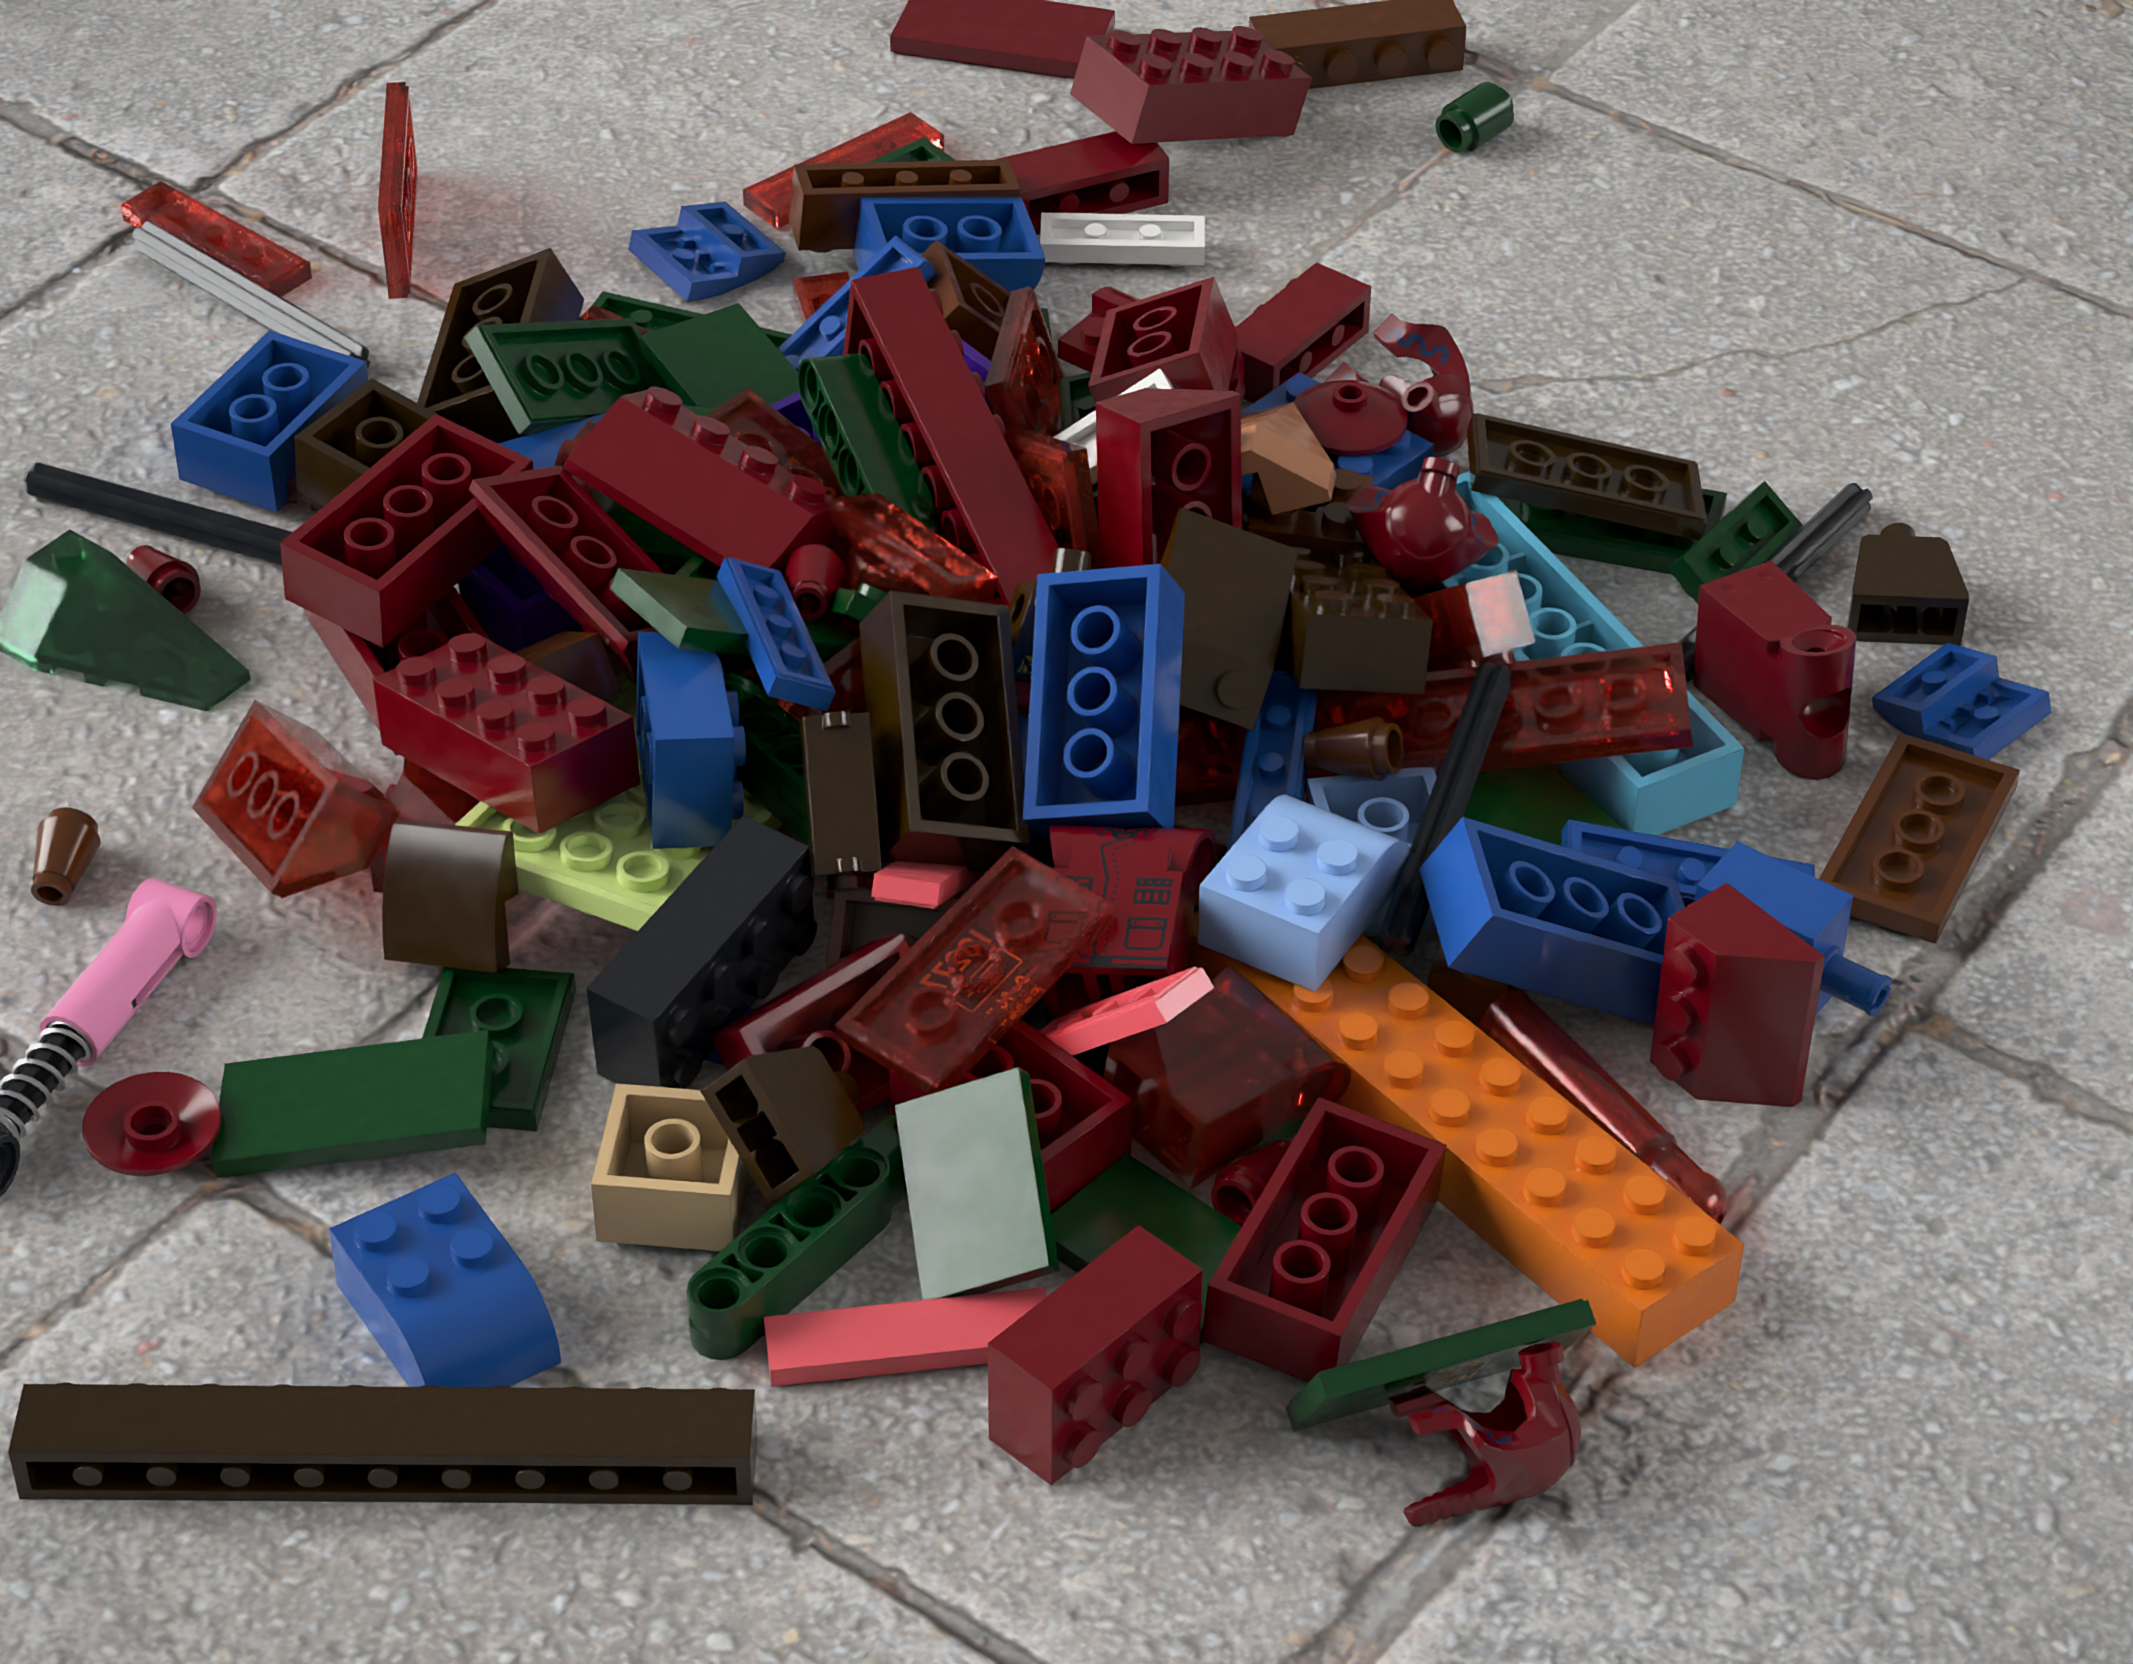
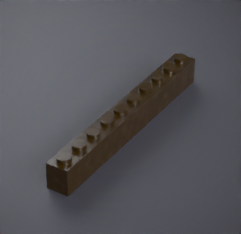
M64 1382L57 1384H23L8 1454L19 1499L753 1505L758 1434L755 1389H657L653 1387L631 1389L582 1388L576 1386L566 1388H511L508 1386L437 1387L432 1385L420 1387H371L363 1385L292 1386L287 1384L241 1386L218 1384L147 1385L143 1383L111 1385Z

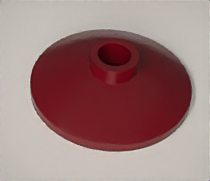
M1334 380L1320 383L1303 391L1293 402L1325 452L1332 455L1365 456L1384 451L1395 445L1403 437L1407 428V411L1403 407L1401 400L1387 389L1364 381Z
M174 1072L137 1074L112 1084L91 1102L82 1122L84 1143L89 1154L99 1164L117 1173L131 1176H155L173 1172L196 1161L213 1145L221 1127L220 1106L213 1092L205 1084L190 1076Z

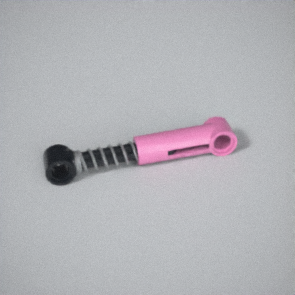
M154 878L143 881L132 895L124 925L40 1023L41 1034L39 1035L38 1043L31 1045L26 1051L25 1059L17 1061L13 1066L12 1074L5 1076L0 1081V1197L8 1190L14 1180L20 1160L19 1140L27 1135L25 1124L35 1123L40 1119L39 1107L51 1106L53 1103L51 1093L53 1091H63L66 1088L65 1076H75L78 1073V1066L93 1065L182 956L194 958L204 951L213 934L217 918V907L213 898Z

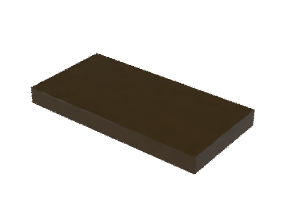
M1472 413L1467 428L1471 491L1699 540L1703 536L1707 520L1698 463L1695 461Z

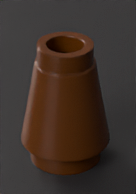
M1381 717L1323 729L1319 732H1308L1304 740V759L1306 766L1310 770H1321L1383 781L1387 775L1398 774L1403 764L1404 742L1401 730L1396 723H1386Z
M63 807L52 810L48 818L39 823L37 828L33 884L31 887V893L38 901L54 906H61L69 901L71 893L101 845L98 835V824L90 815L78 809Z

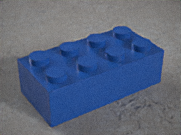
M1161 564L1037 574L1023 820L1049 845H1051L1050 825L1112 826L1126 830L1143 827L1174 828L1185 592Z
M1462 817L1419 868L1448 968L1509 984L1518 989H1527L1563 999L1572 1004H1581L1613 1013L1626 1019H1634L1654 1025L1668 917L1685 908L1676 880Z

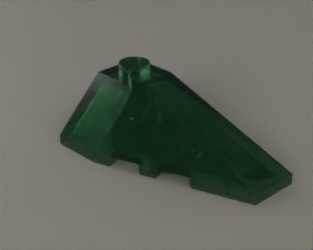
M70 529L25 559L0 613V651L35 671L53 674L57 667L83 673L85 683L104 687L109 679L138 686L141 696L206 712L251 680L250 672L246 667L115 554Z

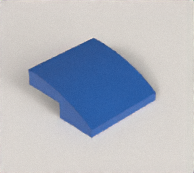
M726 201L681 206L677 226L632 230L628 248L634 256L687 302L722 295L751 283L782 264L786 255L783 249Z
M1952 643L1943 645L1872 697L1873 708L1902 733L1987 760L2051 714L2048 691L2000 678L1997 656Z

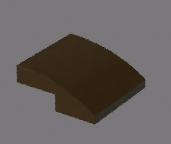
M402 819L394 822L388 844L383 884L382 933L384 960L498 973L509 966L510 953L505 902L518 894L513 831Z

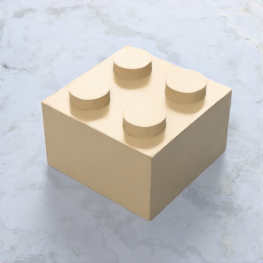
M616 1083L591 1181L596 1241L722 1251L738 1237L751 1175L700 1090Z

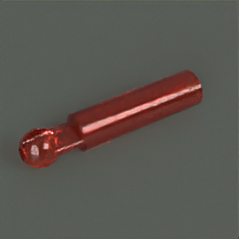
M1522 991L1510 992L1500 997L1488 1008L1478 1025L1481 1031L1717 1223H1722L1727 1215L1728 1198L1725 1188L1719 1179L1709 1172L1703 1171L1677 1145L1674 1135L1527 993Z

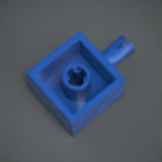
M1738 841L1697 884L1695 901L1725 883L1730 884L1825 956L1816 1015L1832 996L1865 1011L1871 1017L1876 1016L1884 1006L1891 987H1889L1892 984L1891 977L1878 974L1843 957L1853 901L1852 894Z

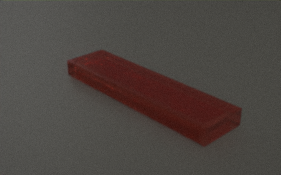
M909 112L799 164L868 163L923 137L944 151V134L912 112ZM794 166L743 189V205L776 229L789 224Z
M162 181L121 204L123 221L138 228H141L145 221L154 222L280 297L312 279L309 261Z

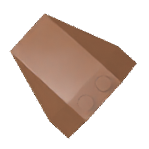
M1293 402L1241 415V476L1258 472L1272 515L1331 501L1337 475L1334 465ZM1098 534V537H1097V540H1096V544H1095V548H1096L1098 557H1099V534Z

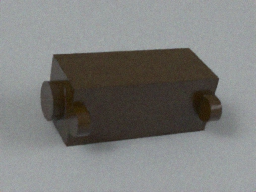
M841 711L825 713L823 716L803 717L800 732L812 878L814 882H827L828 892L868 889L867 879L874 878V873L882 869L869 712L850 714V712Z

